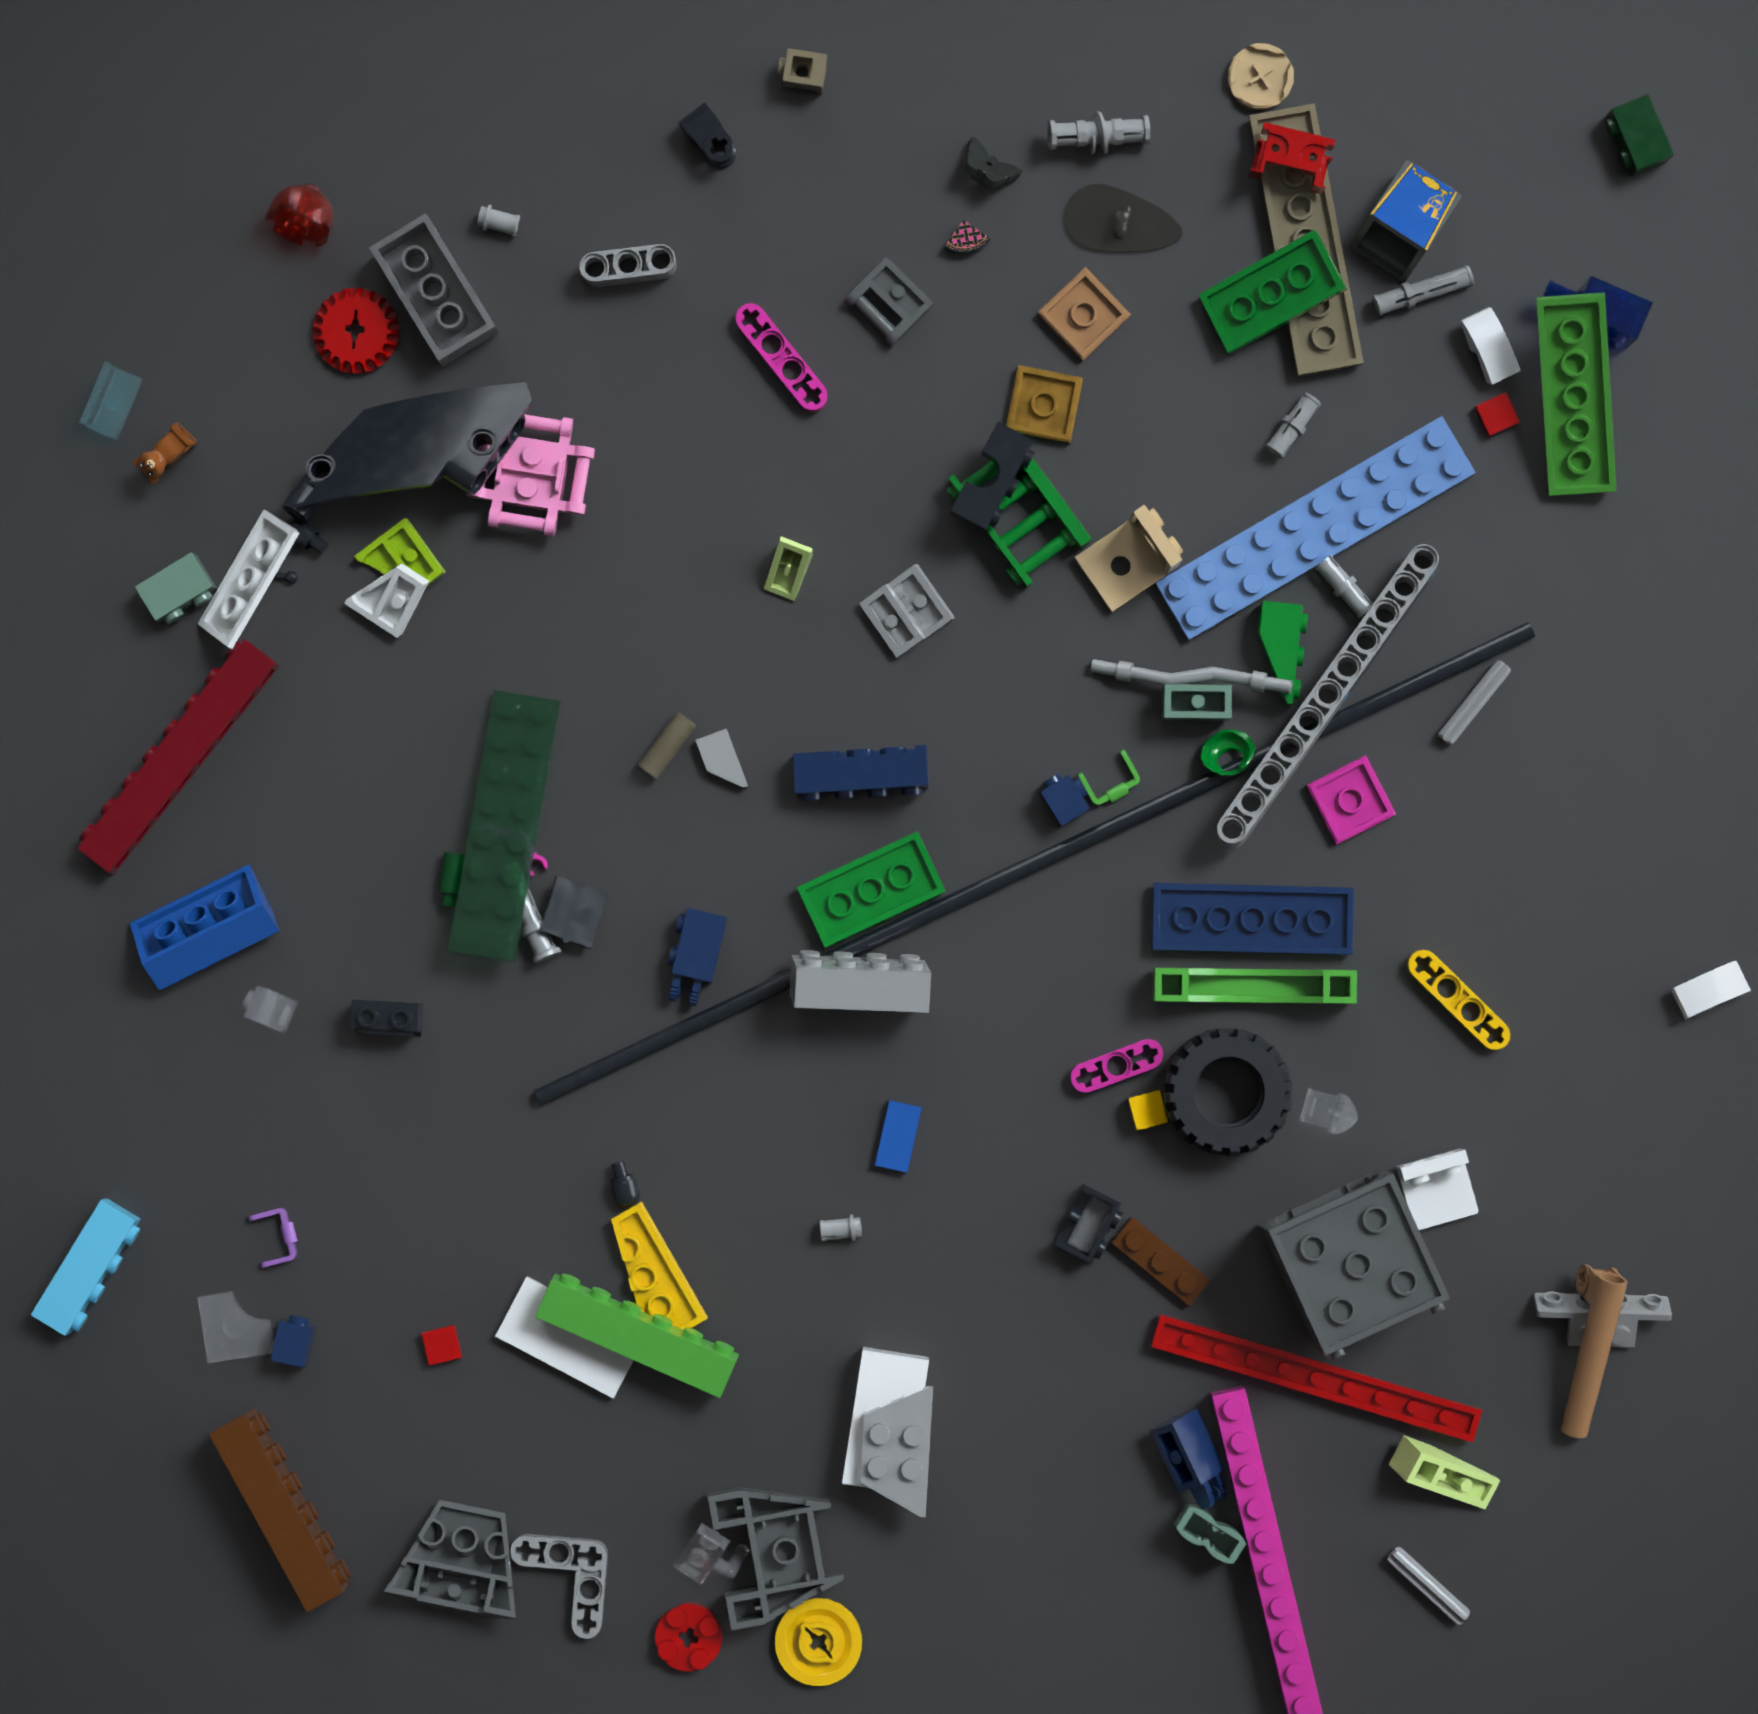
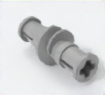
M1095 111L1091 121L1088 122L1075 120L1069 123H1055L1054 120H1048L1049 150H1056L1058 146L1085 147L1089 145L1090 154H1094L1097 144H1100L1103 154H1107L1108 144L1122 145L1123 143L1141 142L1142 145H1149L1148 115H1142L1141 119L1122 120V118H1114L1105 121L1102 113Z

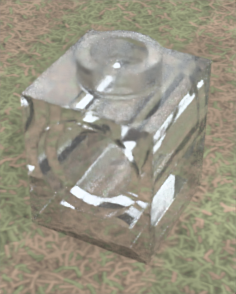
M257 986L255 991L250 990L245 998L243 1008L247 1009L244 1017L279 1032H286L299 1001L266 987Z

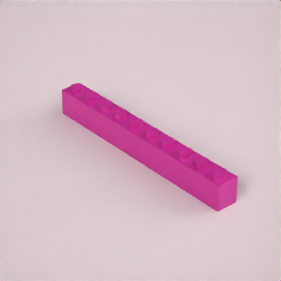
M1240 1385L1210 1392L1286 1714H1323L1246 1390Z

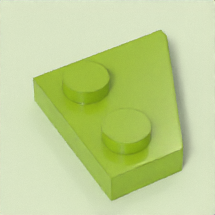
M408 518L401 520L354 556L361 563L379 570L382 574H386L402 563L429 581L428 585L446 573Z

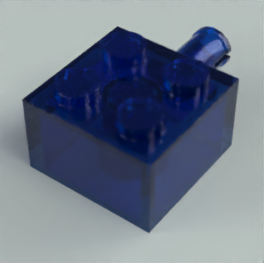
M1593 276L1577 292L1550 280L1545 289L1546 292L1542 296L1605 292L1608 348L1620 351L1621 348L1627 349L1638 339L1653 304L1649 300Z

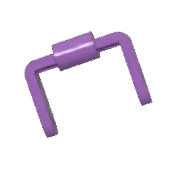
M277 1208L248 1216L249 1221L279 1213L282 1224L280 1225L284 1243L288 1247L289 1256L260 1263L261 1268L290 1261L297 1257L295 1242L298 1240L294 1224L289 1222L287 1211L284 1208Z

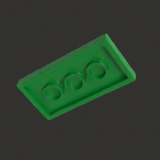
M1313 230L1198 295L1227 352L1232 354L1346 291L1347 288L1318 231Z
M918 831L797 887L825 948L946 892Z

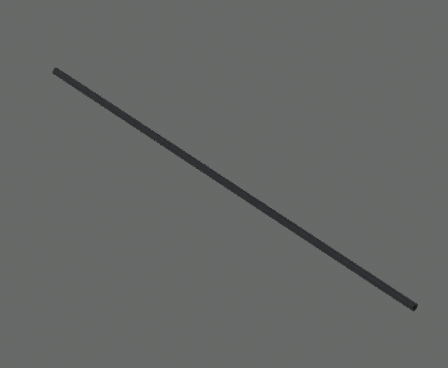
M1529 622L1522 624L1336 712L1319 738L1534 638L1535 633ZM1314 722L1303 729L1314 730L1318 723ZM1275 741L1255 750L1248 768L1241 773L1233 776H1219L1210 771L820 956H833L834 952L841 951L853 953V957H857L1258 767ZM1286 743L1280 748V751L1283 755H1286L1298 748L1292 743ZM1243 756L1221 766L1223 771L1238 769ZM791 969L534 1090L538 1101L543 1105L789 989Z

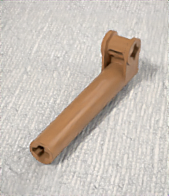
M1582 1264L1576 1276L1577 1291L1590 1304L1561 1426V1431L1564 1434L1574 1438H1586L1588 1435L1628 1283L1614 1267L1603 1270L1594 1269L1588 1264Z

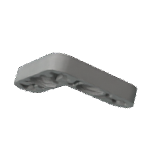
M523 1534L517 1537L511 1545L510 1553L513 1561L518 1565L576 1570L571 1621L572 1629L578 1637L583 1639L596 1636L603 1623L608 1550L601 1541L595 1539ZM524 1541H528L530 1548L540 1549V1542H546L547 1544L544 1549L545 1561L538 1560L540 1553H530L528 1559H524L522 1553L517 1552V1547H521ZM560 1543L567 1547L569 1556L565 1561L556 1562L551 1558L550 1548L553 1545ZM573 1544L580 1545L578 1552L584 1553L588 1552L590 1547H596V1553L602 1554V1559H597L595 1564H589V1558L578 1557V1564H573L572 1560L575 1554ZM593 1580L598 1584L599 1594L596 1597L586 1598L582 1595L580 1586L584 1581ZM579 1602L585 1605L599 1604L598 1609L593 1607L591 1609L590 1618L592 1621H596V1625L591 1626L589 1631H583V1625L578 1624V1620H582L585 1615V1607L578 1608Z

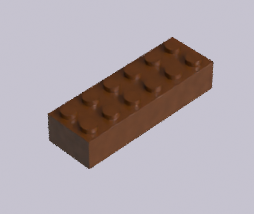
M255 1408L214 1430L209 1436L306 1612H309L343 1593L351 1584L349 1578L352 1575L346 1562L343 1559L338 1561L332 1549L336 1546L330 1533L327 1530L322 1531L316 1519L319 1518V1514L314 1504L310 1500L306 1502L300 1490L303 1489V1485L295 1471L289 1472L284 1460L287 1459L284 1449L278 1441L273 1443L267 1431L271 1430L268 1420L262 1412L257 1414Z

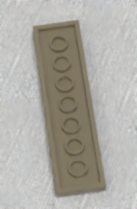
M1315 103L1249 115L1248 118L1255 152L1257 140H1267V135L1260 134L1264 122L1321 136ZM1272 147L1274 152L1279 151L1277 147ZM1314 156L1309 157L1311 161L1316 160ZM1265 165L1260 182L1273 251L1275 252L1307 233L1317 230L1347 288L1346 291L1287 323L1297 377L1363 365L1364 361L1328 171H1326L1323 186L1326 188L1321 195L1310 192L1314 176L1306 175L1303 171L1288 166Z

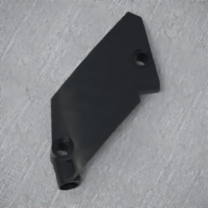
M527 383L500 384L435 393L363 410L322 455L313 456L308 460L306 473L282 504L283 509L293 518L299 519L302 523H307L322 503L388 491L429 487L435 481H440L442 478L468 494L475 495L517 440L525 426L524 414L533 403ZM482 445H491L486 451L477 450ZM321 472H330L329 475L324 478H316L317 475Z

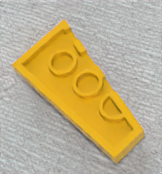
M640 1202L612 1218L611 1221L622 1260L625 1262L630 1288L634 1293L636 1304L642 1308L641 1311L651 1316H654V1314L663 1315L672 1320V1325L683 1330L685 1327L692 1328L706 1320L708 1316L644 1204Z

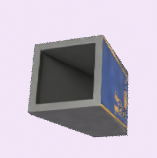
M1406 160L1349 248L1405 283L1462 195L1454 191L1449 185L1428 174L1422 167Z

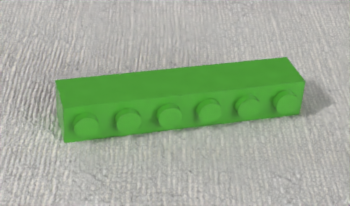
M562 1273L561 1276L557 1274L553 1276L537 1311L536 1318L721 1398L739 1357V1354L733 1352L734 1348L721 1341L712 1343L705 1340L702 1333L692 1328L685 1327L684 1330L672 1325V1320L663 1315H648L641 1311L642 1308L631 1301L624 1300L621 1303L610 1298L611 1294L604 1289L598 1287L589 1289L580 1285V1280L572 1275Z

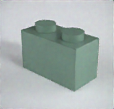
M193 552L135 586L155 621L160 624L166 622L167 625L183 617V610L194 604L195 607H199L213 598L211 593L217 590L200 559Z
M1164 684L1162 687V720L1229 721L1232 717V685Z

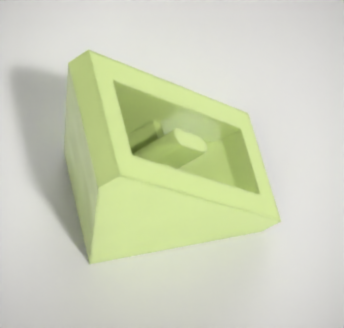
M781 537L764 590L795 601L813 556V549Z

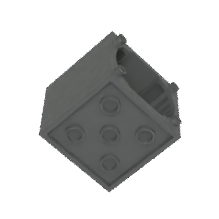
M1378 1169L1258 1224L1313 1346L1325 1356L1331 1354L1332 1359L1345 1355L1344 1347L1427 1309H1431L1432 1314L1444 1310L1443 1302L1450 1299L1393 1173Z

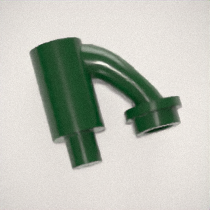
M444 852L438 892H443L441 905L455 907L456 894H462L464 873H466L476 888V892H471L470 896H473L472 903L492 906V900L495 899L496 895L489 893L486 881L477 864L468 858L467 855Z

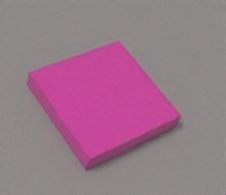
M1366 755L1306 785L1336 845L1396 815Z

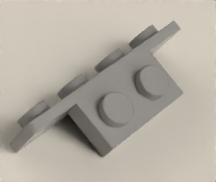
M1554 1291L1535 1293L1534 1303L1537 1316L1543 1318H1568L1567 1345L1581 1346L1590 1304L1580 1293L1569 1294ZM1625 1294L1611 1347L1635 1348L1638 1320L1670 1321L1672 1311L1668 1297L1657 1294Z

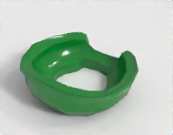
M1223 729L1206 741L1202 747L1200 759L1204 767L1215 773V775L1233 776L1248 768L1254 756L1255 745L1246 733ZM1229 750L1239 751L1243 755L1239 768L1232 771H1223L1218 765L1220 755Z

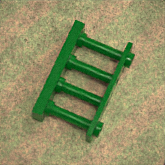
M1033 458L1027 469L1020 467L1024 473L1020 477L1021 481L1012 498L1010 499L1005 496L999 508L1004 510L1029 491L1031 493L1037 491L1043 499V502L1040 504L1041 508L1001 537L991 526L988 527L985 533L1010 566L1006 569L1009 577L1016 586L1022 583L1026 589L1032 585V580L1027 574L1067 545L1070 547L1076 545L1081 550L1092 540ZM991 461L962 483L953 474L948 478V483L951 487L947 491L952 499L956 501L966 481L979 487L999 472L998 468ZM1056 517L1063 527L1059 531L1060 535L1019 564L1008 547L1048 518L1052 520Z

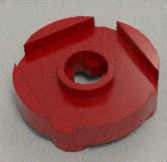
M685 1602L672 1607L661 1617L655 1632V1643L659 1656L669 1666L687 1672L706 1668L718 1655L723 1638L721 1626L712 1611L701 1604ZM688 1628L694 1629V1635L698 1637L697 1643L691 1642L690 1646L684 1645V1640L679 1638L680 1632L686 1633Z

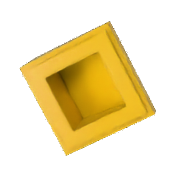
M1160 1090L1127 1098L1136 1131L1168 1122Z

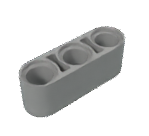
M655 244L591 252L582 258L579 269L583 280L588 285L604 287L669 278L677 269V261L674 251L669 246ZM657 255H667L670 258V264L664 269L655 268L652 265V261ZM632 258L636 260L637 267L633 272L624 273L619 269L624 259ZM599 262L604 265V271L600 276L591 277L587 274V268L591 263Z

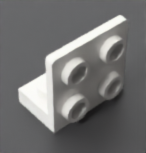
M1460 1148L1396 1166L1406 1203L1419 1230L1478 1213L1479 1210L1465 1165L1469 1163L1465 1149Z

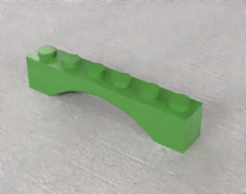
M1153 968L1152 1001L1357 1004V970Z

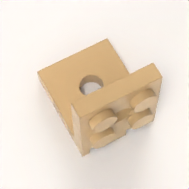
M1145 505L1141 506L1132 513L1127 522L1074 557L1111 613L1177 569L1182 562L1180 556L1183 550L1173 536L1167 538L1161 527L1164 523L1154 508L1148 510ZM1118 557L1127 559L1130 564L1129 572L1122 576L1116 575L1111 569V562Z

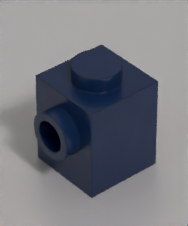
M1058 773L1042 783L1045 789L1039 794L1060 827L1090 809L1083 798L1088 793L1078 777L1072 780L1070 775L1062 778Z

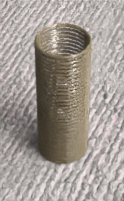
M679 712L668 723L669 725L666 726L656 742L653 743V747L648 750L649 752L646 753L645 757L638 764L639 767L655 779H658L665 767L668 766V762L671 761L672 757L683 746V742L688 739L687 737L690 736L691 732H693L692 730L696 727L695 724Z

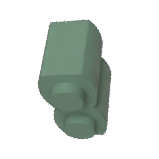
M1186 1503L1174 1521L1177 1530L1186 1540L1196 1545L1205 1546L1213 1557L1222 1562L1234 1564L1246 1545L1241 1534L1233 1526L1222 1521H1215L1206 1509L1204 1510V1508L1196 1504Z

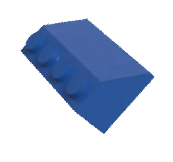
M249 864L130 923L142 966L159 990L175 984L279 932L273 911Z

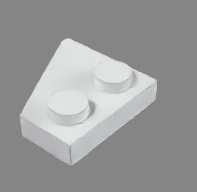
M401 563L346 599L344 604L398 638L403 634L429 581Z

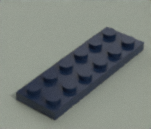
M1153 883L1152 950L1353 955L1354 888Z

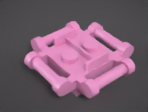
M524 414L526 420L524 428L560 433L559 443L518 437L497 466L494 490L484 488V483L475 495L467 493L466 496L492 501L488 517V526L498 528L499 525L543 531L544 535L554 537L560 512L577 515L585 514L586 504H583L589 463L590 459H594L595 449L586 446L570 445L573 429L572 418L563 417L562 420ZM482 445L477 450L486 451L491 445ZM569 456L577 457L570 501H562ZM503 504L548 512L546 518L502 512Z

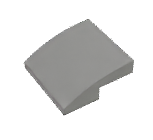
M914 564L890 583L885 584L859 603L896 658L955 619L918 564Z

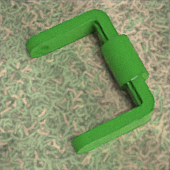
M1124 749L1120 751V754L1134 779L1125 784L1122 782L1107 790L1106 794L1097 799L1083 773L1078 774V778L1094 805L1099 806L1109 800L1113 803L1130 794L1128 790L1139 783L1140 777Z

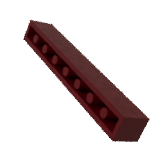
M245 638L241 643L237 641L233 649H228L225 654L227 661L220 669L215 667L204 680L207 686L199 695L194 693L183 707L186 710L179 721L174 719L169 723L162 734L165 736L164 740L158 747L153 745L142 758L144 765L137 773L133 771L125 778L121 784V787L124 789L116 800L113 797L110 798L102 807L100 813L103 816L95 826L90 824L80 835L79 839L82 842L78 849L108 873H116L280 667L279 664Z

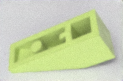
M1404 1435L1389 1463L1408 1483L1482 1509H1486L1500 1482L1497 1477L1430 1444Z

